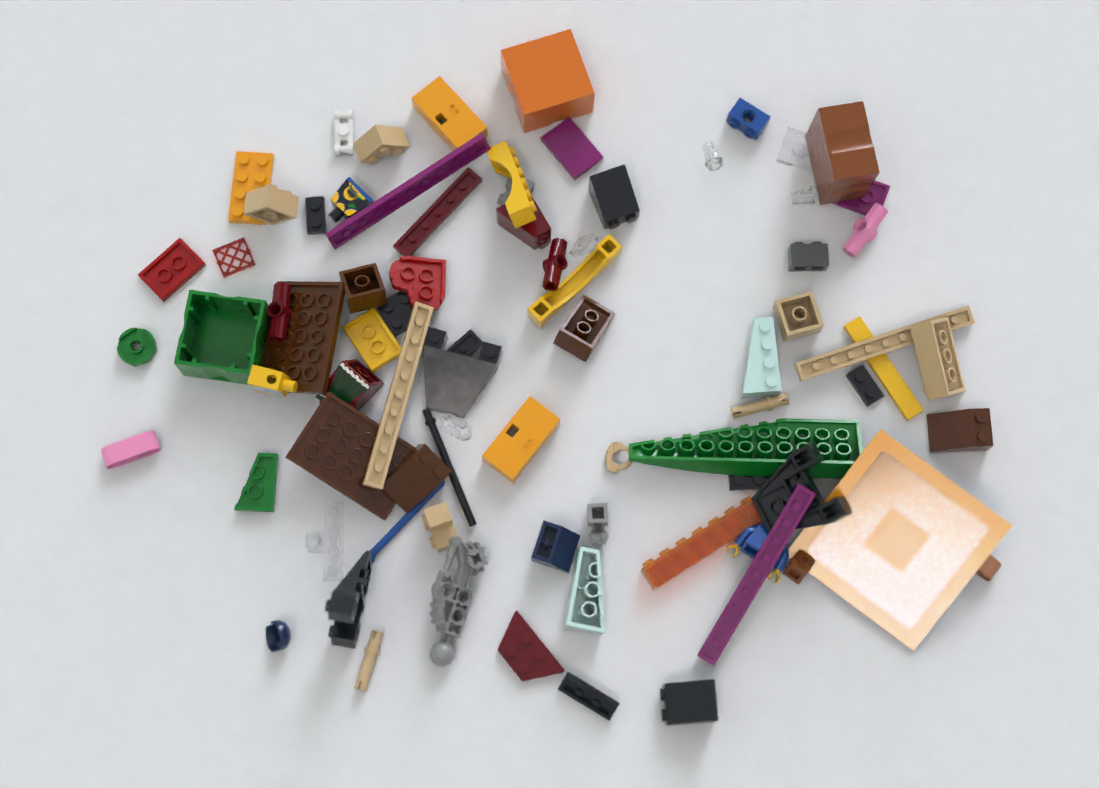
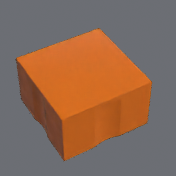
M571 29L501 50V70L508 90L515 101L516 112L524 133L547 127L568 117L573 119L593 112L595 92Z

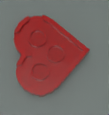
M402 256L391 264L389 270L391 286L394 290L407 293L411 308H413L415 302L434 307L433 311H437L445 297L446 260Z

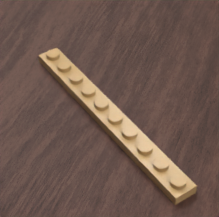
M415 302L413 305L362 485L378 490L383 489L434 307Z
M968 305L914 324L948 317L951 331L972 325L975 321ZM910 325L794 363L799 381L801 382L914 344L910 334Z

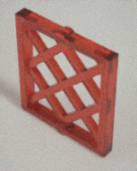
M244 237L213 249L217 265L220 267L224 278L255 266L251 251ZM242 243L245 244L246 251L240 249ZM230 248L236 250L234 255L227 254ZM238 251L244 253L242 259L236 257ZM218 253L223 255L221 261L217 257ZM247 254L250 256L251 262L245 260ZM226 256L232 258L230 264L224 262ZM234 260L241 261L238 267L232 265ZM222 264L228 266L226 272L223 271Z

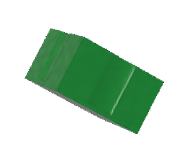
M189 290L184 312V327L179 337L174 360L176 367L184 376L249 385L247 381L252 365L261 366L270 322L266 300L239 296L226 297L217 293Z

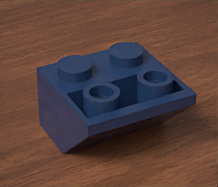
M543 520L531 561L569 573L580 535L563 526Z

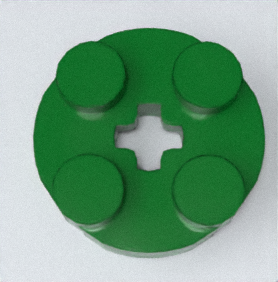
M130 328L124 331L118 339V355L125 363L134 367L148 363L157 353L156 340L146 329ZM137 343L141 344L142 346L140 347V350L133 351V344Z

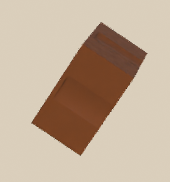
M860 101L818 108L805 135L820 205L864 198L871 183L875 181L880 173L864 102Z

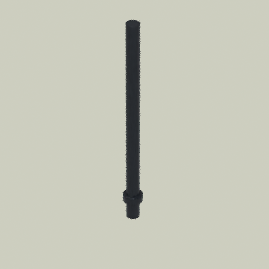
M429 408L424 409L422 412L426 420L425 425L430 429L442 461L452 470L448 476L469 527L475 526L477 523L435 424L437 421L433 418Z

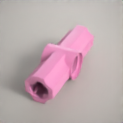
M875 203L865 218L855 222L853 226L854 233L842 249L855 258L866 242H871L876 238V228L889 211L880 204Z

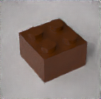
M376 263L339 272L340 282L346 284L344 287L345 299L350 314L387 305L385 287Z

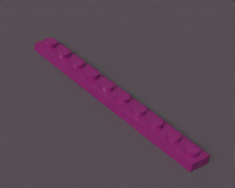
M480 133L325 233L334 249L339 248L489 151L491 148L485 136Z
M800 484L797 485L698 652V657L713 666L716 664L816 493Z

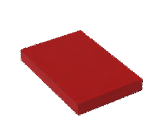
M179 238L143 269L138 276L165 302L206 264Z

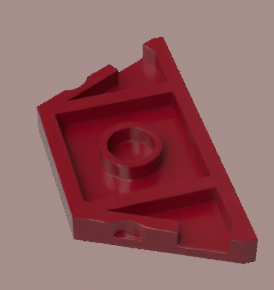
M515 611L497 651L522 682L563 673L565 671L520 613Z

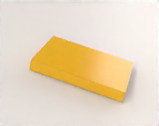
M375 308L368 310L342 326L372 374L399 357L401 346Z

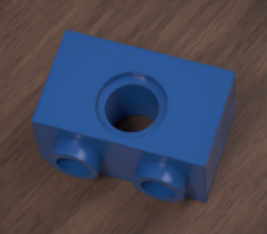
M739 98L728 113L726 122L730 127L742 131L746 137L757 141L768 125L771 116ZM747 118L751 122H745L743 119Z

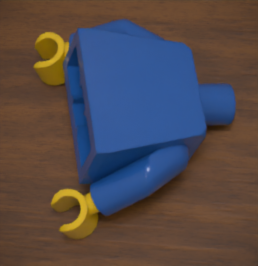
M764 522L759 526L753 525L743 529L734 540V545L727 547L726 553L730 548H734L736 553L732 557H735L738 554V548L741 547L740 551L754 559L769 534ZM787 544L773 566L775 568L774 571H771L767 576L768 580H770L771 575L775 573L777 575L775 583L780 581L781 576L779 573L783 571L789 558Z

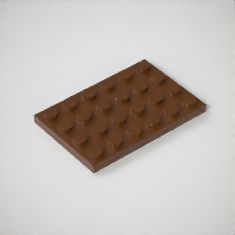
M278 281L291 285L289 308L292 311V316L287 322L286 340L284 342L269 340L268 327L261 367L283 372L292 381L298 382V388L295 393L326 394L346 284L344 282Z
M328 391L285 458L384 521L396 504L383 490L362 485L379 424ZM398 436L386 478L415 448Z

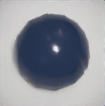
M280 620L271 621L272 625L266 627L268 648L271 652L284 650L290 643L291 630L286 622Z

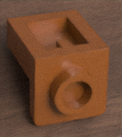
M799 550L782 573L799 584L808 574L815 560L802 550Z

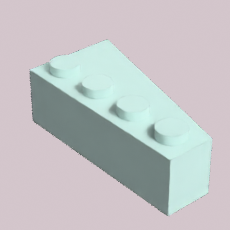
M773 317L754 318L752 322L741 399L773 397L779 395L782 391Z
M580 546L576 550L563 627L604 634L600 550Z

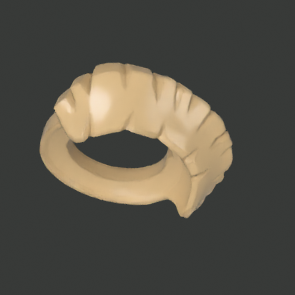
M613 442L608 447V450H606L605 465L611 473L618 474L619 471L628 469L633 463L629 461V447L621 442ZM621 450L627 451L628 460L625 464L618 465L613 461L615 453Z

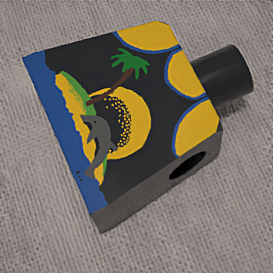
M348 177L331 198L332 206L335 209L329 214V217L335 223L342 217L347 220L374 201Z

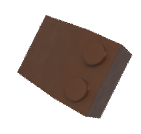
M583 295L559 329L553 344L586 362L616 313Z
M990 408L964 409L926 415L930 452L987 451L993 447Z
M418 444L385 479L382 490L404 512L408 513L438 487L452 470L426 444Z

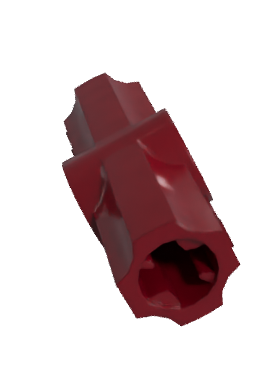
M552 239L548 259H545L542 263L545 272L542 287L545 290L553 292L558 290L562 270L567 268L568 263L565 258L567 242L564 239Z
M276 282L274 284L272 302L267 309V313L270 316L268 339L271 341L284 342L286 340L287 322L292 316V311L289 308L291 285L288 283Z

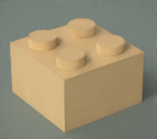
M267 184L264 187L255 188L253 191L246 193L243 214L271 225L280 224L297 218L299 197L293 195L291 191L281 190L275 185Z
M812 291L776 300L772 307L784 342L820 333L824 327Z

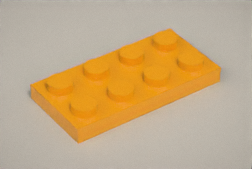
M236 151L228 216L229 223L267 224L243 213L246 193L253 191L255 188L271 184L274 162L273 153Z

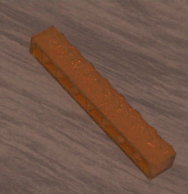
M748 496L740 501L741 505L736 509L734 506L724 512L725 516L720 519L715 517L708 522L709 526L702 529V527L694 530L692 532L693 536L687 540L685 537L675 543L676 547L673 549H664L659 553V558L655 560L650 558L644 562L641 573L652 590H656L731 542L744 532L746 528L762 522L751 497Z

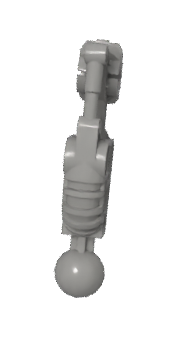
M456 536L449 538L450 546L444 568L438 572L436 581L431 587L433 602L430 603L432 612L429 615L432 616L431 623L436 625V631L442 633L440 642L431 647L429 656L431 661L439 667L449 665L454 659L455 651L451 646L453 637H461L473 598L472 592L468 589L470 577L477 576L479 571H485L483 565L489 564L485 559L490 555L484 553L486 550L484 546H481L479 542H463L460 537ZM456 553L458 568L453 579L449 569ZM443 586L445 587L444 594L441 592ZM460 592L462 593V598H461V600H459V598H458ZM454 611H455V612H456V617H455V619L453 620V617H452V616H453V613H454Z

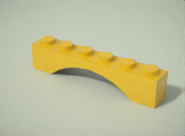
M506 140L491 146L487 154L495 173L504 175L512 181V189L505 205L514 227L518 228L537 220L534 214L537 209L513 146L509 147Z
M608 234L595 246L584 261L559 283L558 290L554 292L549 291L542 295L527 309V316L538 327L542 328L621 255L622 246Z

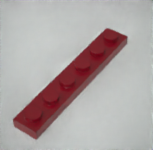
M468 167L393 245V248L402 256H411L482 182V178Z

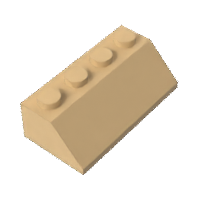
M948 317L910 325V334L914 340L915 355L919 361V372L923 378L924 393L927 395V399L946 397L966 391Z

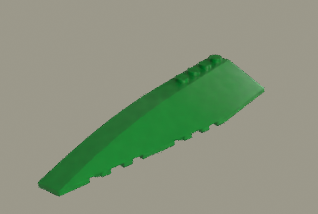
M782 418L776 419V422L773 423L764 421L754 426L745 424L740 425L736 429L727 427L703 431L699 435L694 436L684 434L681 438L672 439L671 437H666L664 440L657 442L648 440L630 443L629 461L694 472L772 477L792 452L807 444L815 443L824 461L808 470L811 477L842 479L863 452L860 420Z

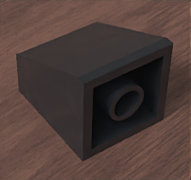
M625 164L589 177L588 191L604 229H614L621 223H631L639 217L640 209Z
M715 679L665 683L663 688L659 690L660 701H664V709H661L662 721L666 722V726L714 723L718 721Z

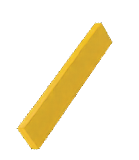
M860 316L843 327L853 343L874 337ZM886 354L865 360L906 421L924 411Z

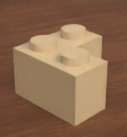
M374 125L353 143L359 162L369 165L378 163L379 159L384 155L398 157L410 147L403 127Z
M445 501L423 509L425 515L421 516L426 531L431 530L433 537H430L429 540L432 548H437L438 553L449 549L450 544L448 541L450 537H458Z

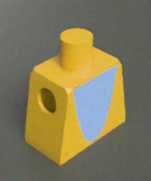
M252 365L247 384L260 393L286 397L288 392L295 393L298 388V382L292 381L285 373L257 365Z

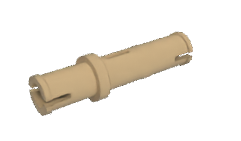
M784 393L773 397L766 396L765 399L731 407L732 417L736 419L765 410L772 411L773 408L783 405H789L788 395Z
M371 630L368 645L364 648L365 655L354 686L355 689L367 691L376 656L380 653L378 650L384 635L382 632Z

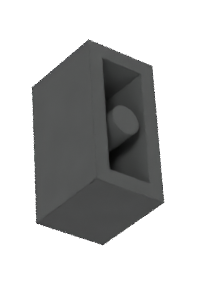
M794 242L790 244L787 250L789 272L826 271L829 266L828 244H822V242H812L811 244Z

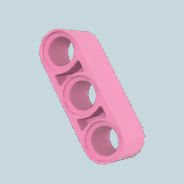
M147 431L105 446L101 449L106 468L112 469L155 454L161 448L155 431Z

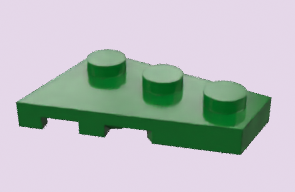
M257 454L245 487L241 491L239 501L235 505V511L274 512L278 454Z

